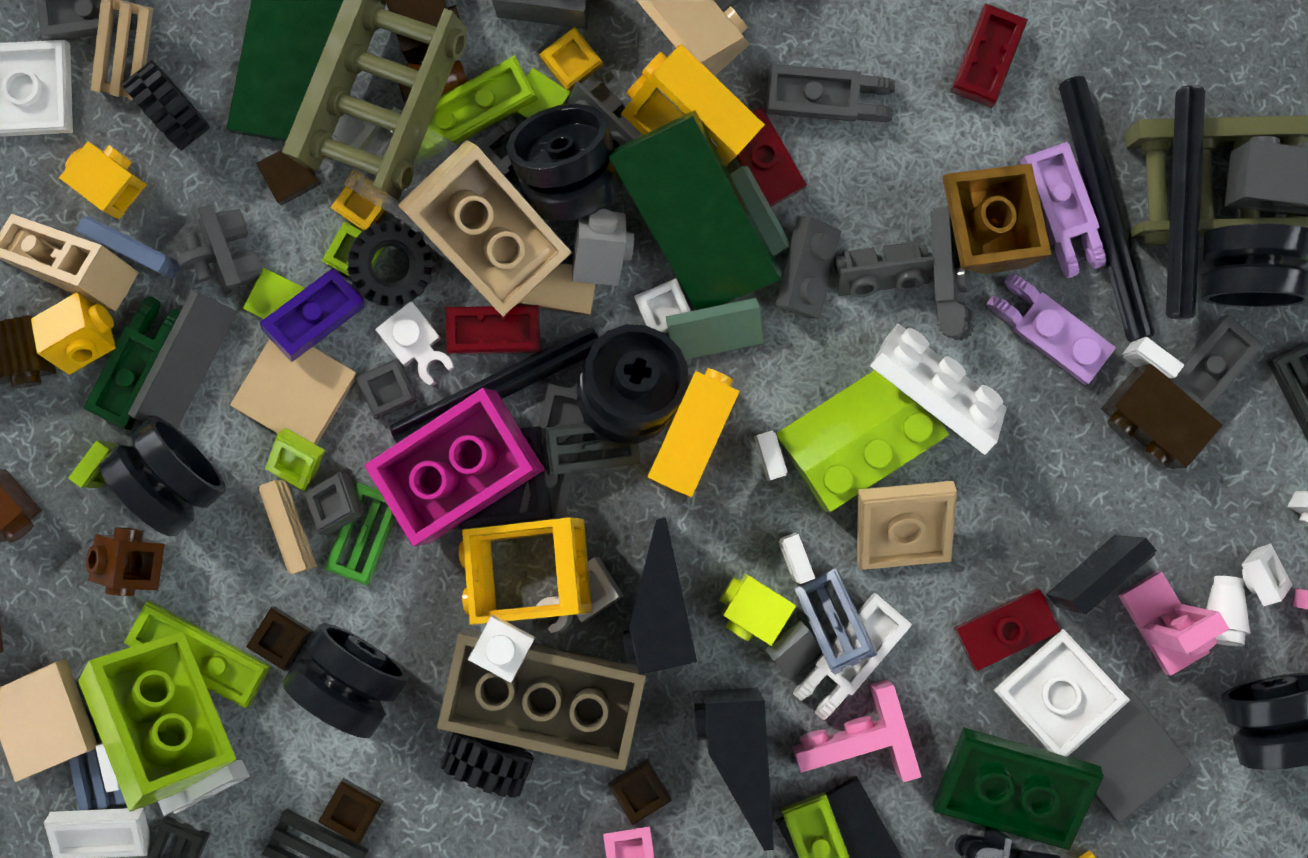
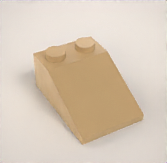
M468 140L397 204L502 316H505L572 253L483 151Z

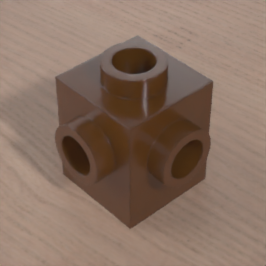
M114 527L113 535L95 534L94 545L89 548L86 557V568L89 573L88 581L106 586L105 594L135 596V590L158 591L165 544L143 538L144 530Z

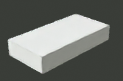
M128 808L50 812L44 821L53 858L148 856L151 849V836L144 808H139L132 812H129Z

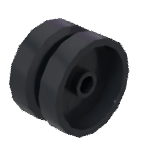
M577 103L558 105L534 114L524 120L511 133L506 146L516 177L519 178L525 200L542 219L555 222L569 221L594 214L611 203L621 191L623 181L608 157L611 150L615 149L604 113L595 107Z
M1242 224L1215 228L1204 233L1203 260L1217 267L1202 274V301L1217 305L1247 307L1290 306L1308 302V271L1297 267L1308 262V228L1285 224Z
M626 324L608 330L593 343L577 383V405L584 421L598 435L616 443L638 444L656 437L670 423L688 387V365L681 349L665 333L647 325Z
M150 416L133 431L131 438L134 447L119 444L99 464L102 477L123 504L144 523L157 532L169 537L177 536L194 520L193 506L207 508L226 491V485L219 472L192 441L173 425L157 416Z
M320 624L306 645L311 659L295 661L282 681L283 687L294 701L321 721L350 735L370 738L386 716L380 701L393 702L397 699L408 682L409 676L395 660L359 636L335 625Z
M1308 673L1268 677L1233 687L1221 695L1228 723L1241 727L1233 735V742L1240 765L1260 770L1308 766Z

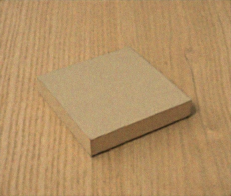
M269 339L230 406L277 434L286 427L317 445L359 373L315 347L310 348L291 362Z
M954 481L859 489L857 519V563L859 570L951 562L957 499Z
M67 659L54 662L0 687V741L15 782L29 778L92 751L98 745Z

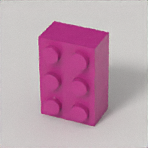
M486 388L478 390L364 465L413 547L430 544L545 470L498 392Z

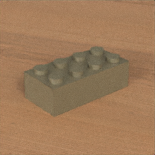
M466 628L458 634L437 729L618 770H626L646 673L640 675L637 666L532 643L518 672L510 683L468 660L482 634L481 631Z

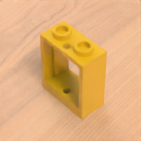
M682 44L668 57L660 51L642 71V75L626 92L632 100L621 113L642 135H645L684 116V114L686 115L696 110L709 137L718 145L714 144L725 167L765 125ZM661 92H663L677 107H675Z
M707 368L705 375L695 371L648 474V479L692 498L740 392L731 387L732 378L710 368Z
M569 517L462 530L463 541L459 544V560L462 567L465 568L467 586L463 590L462 602L465 613L469 615L470 625L488 623L492 615L504 621L593 613L584 519ZM553 534L559 604L497 610L491 541Z

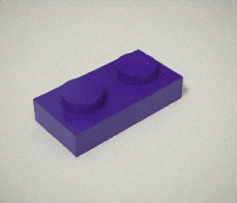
M332 268L259 323L261 330L293 362L364 308V300Z

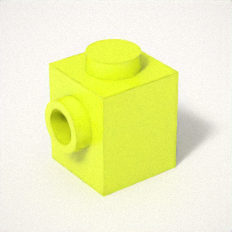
M747 573L744 574L741 581L733 577L719 599L720 602L725 604L721 613L729 619L725 625L727 629L748 642L755 635L770 646H772L796 607L794 603Z

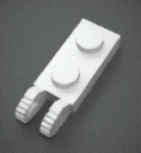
M876 593L870 596L859 609L858 614L877 655L870 659L866 657L860 660L859 664L853 667L849 665L843 668L842 672L834 675L822 653L814 662L816 666L811 669L794 689L793 695L801 701L813 693L816 686L826 675L838 684L819 702L815 714L822 720L827 719L848 694L852 696L912 625ZM849 621L844 628L855 650L861 647ZM836 636L831 644L838 658L845 653Z

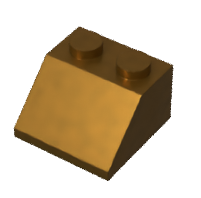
M1032 163L948 173L942 176L961 269L980 274L1025 269L1051 255Z

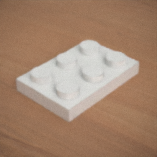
M897 323L885 338L870 366L986 455L998 442L1007 409L1003 405L1000 395L986 385L979 386L968 378L965 369L956 360L948 356L942 358L929 347V342L921 333L912 328L905 329Z

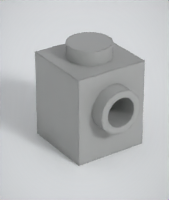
M600 209L594 214L577 219L572 259L573 282L619 286L623 260L631 261L634 246V233L626 232L625 213Z

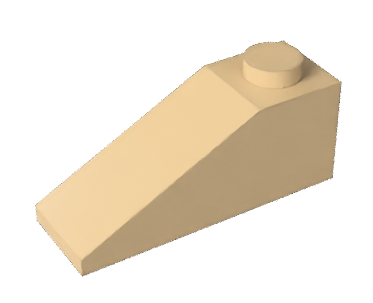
M14 214L10 215L0 231V260L71 294L79 292L92 303H99L115 312L128 294L132 283L139 273L100 244Z

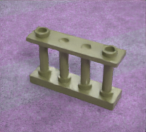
M343 0L282 153L301 166L317 172L322 160L328 157L377 175L373 186L389 198L399 201L402 191L410 185L413 179L414 161L454 62L462 56L465 50L468 29L452 10L445 8L436 27L385 10V0ZM382 28L429 44L420 70L367 53L374 32ZM364 71L412 88L402 114L350 96V91L357 74ZM346 114L394 131L384 158L334 140L332 135L339 118Z
M1308 115L1204 118L1199 237H1203L1204 233L1211 229L1242 224H1285L1308 228V217L1286 214V218H1260V211L1240 209V219H1214L1211 153L1216 151V146H1232L1233 151L1247 143L1250 138L1256 136L1277 137L1280 139V144L1292 146L1308 142ZM1174 118L1139 119L1125 130L1126 148H1141V154L1146 155L1149 221H1143L1129 229V238H1145V245L1147 246L1169 244L1170 220H1168L1165 153L1170 152V147H1173Z

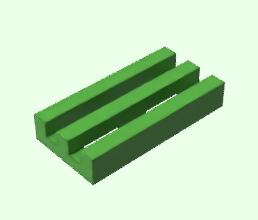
M358 482L355 490L360 505L362 506L365 495L373 498L347 566H343L339 562L356 520L340 528L324 569L368 586L371 583L396 518L388 506L362 573L356 571L382 502L386 503L378 489Z

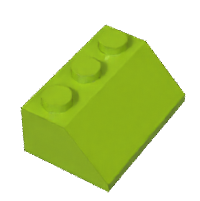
M873 370L776 433L778 442L824 512H832L858 495L859 489L869 488L950 435L938 418L876 370Z
M183 631L89 660L78 682L129 812L173 796L235 762L236 756Z

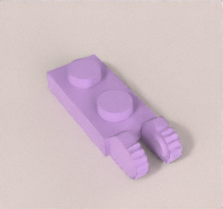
M1068 142L1023 157L1020 160L1021 164L1032 163L1047 236L1051 246L1054 245L1055 253L1064 276L1071 278L1079 273L1078 260L1070 239L1081 236L1085 256L1093 269L1105 266V250L1097 231L1100 226Z
M1009 273L1003 283L1010 292L1021 297L1030 306L1021 315L1006 300L992 296L986 304L987 308L1013 327L1011 330L1083 385L1089 384L1116 347L1045 293H1039L1025 279L1016 274Z

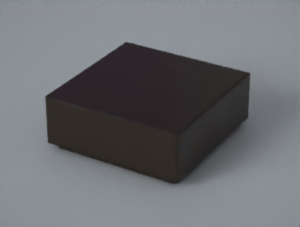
M283 149L256 163L274 198L281 206L321 185L314 170L301 166L282 153Z
M274 606L270 608L246 647L283 671H287L313 630Z
M648 758L608 783L610 790L632 826L672 801L671 795Z
M343 778L318 822L359 845L384 800Z

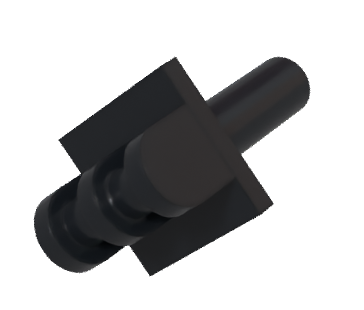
M989 827L985 828L984 837L963 834L955 843L956 852L963 858H1060L1059 855L1011 848L1012 838L999 830Z

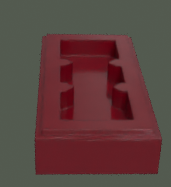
M985 3L978 16L950 92L992 108L997 102L1028 19Z
M761 106L752 111V113L765 125L736 156V159L741 167H749L770 207L805 189L807 184Z
M517 305L505 316H502L493 306L446 307L447 354L540 352L539 305Z
M1038 588L954 627L975 671H979L1060 632L1041 590Z

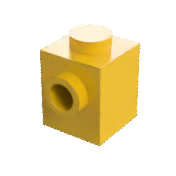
M87 141L83 148L77 149L69 156L65 164L66 169L59 177L101 211L120 220L147 185L128 170L129 166L133 163L130 159L111 145H108L103 151Z
M79 292L74 293L31 318L37 354L68 375L116 349L111 329L114 327V321L110 313L103 305L92 303Z

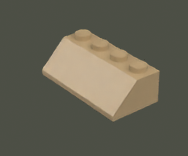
M636 0L675 48L682 44L714 76L750 45L742 35L749 27L731 6L723 12L714 0Z

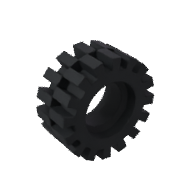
M149 61L122 83L126 92L143 110L144 114L181 151L211 128L183 92L154 61Z
M386 221V223L371 225L358 235L348 253L347 271L352 280L353 287L363 295V298L377 305L399 306L411 302L425 291L424 289L430 284L432 279L431 272L434 268V260L431 258L430 253L432 250L430 245L425 243L423 240L424 236L419 231L415 232L411 229V226L405 223L398 224L395 221ZM382 247H396L407 257L408 271L404 278L398 282H384L373 271V256Z
M453 732L440 767L447 775L454 776L453 779L459 782H467L469 787L474 789L478 787L483 789V792L489 794L495 792L498 796L506 797L508 795L514 798L522 793L534 757H532L530 752L525 751L521 747Z

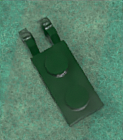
M151 296L141 302L129 327H124L115 345L116 349L112 350L84 405L85 410L125 430H131L136 419L128 415V412L181 312L177 309L170 311L155 339L145 335L161 307V302Z

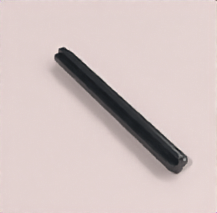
M1084 76L1071 77L1059 85V90L1087 194L1100 226L1097 231L1105 250L1106 264L1125 335L1129 342L1144 337L1150 338L1154 336L1155 331L1088 84Z

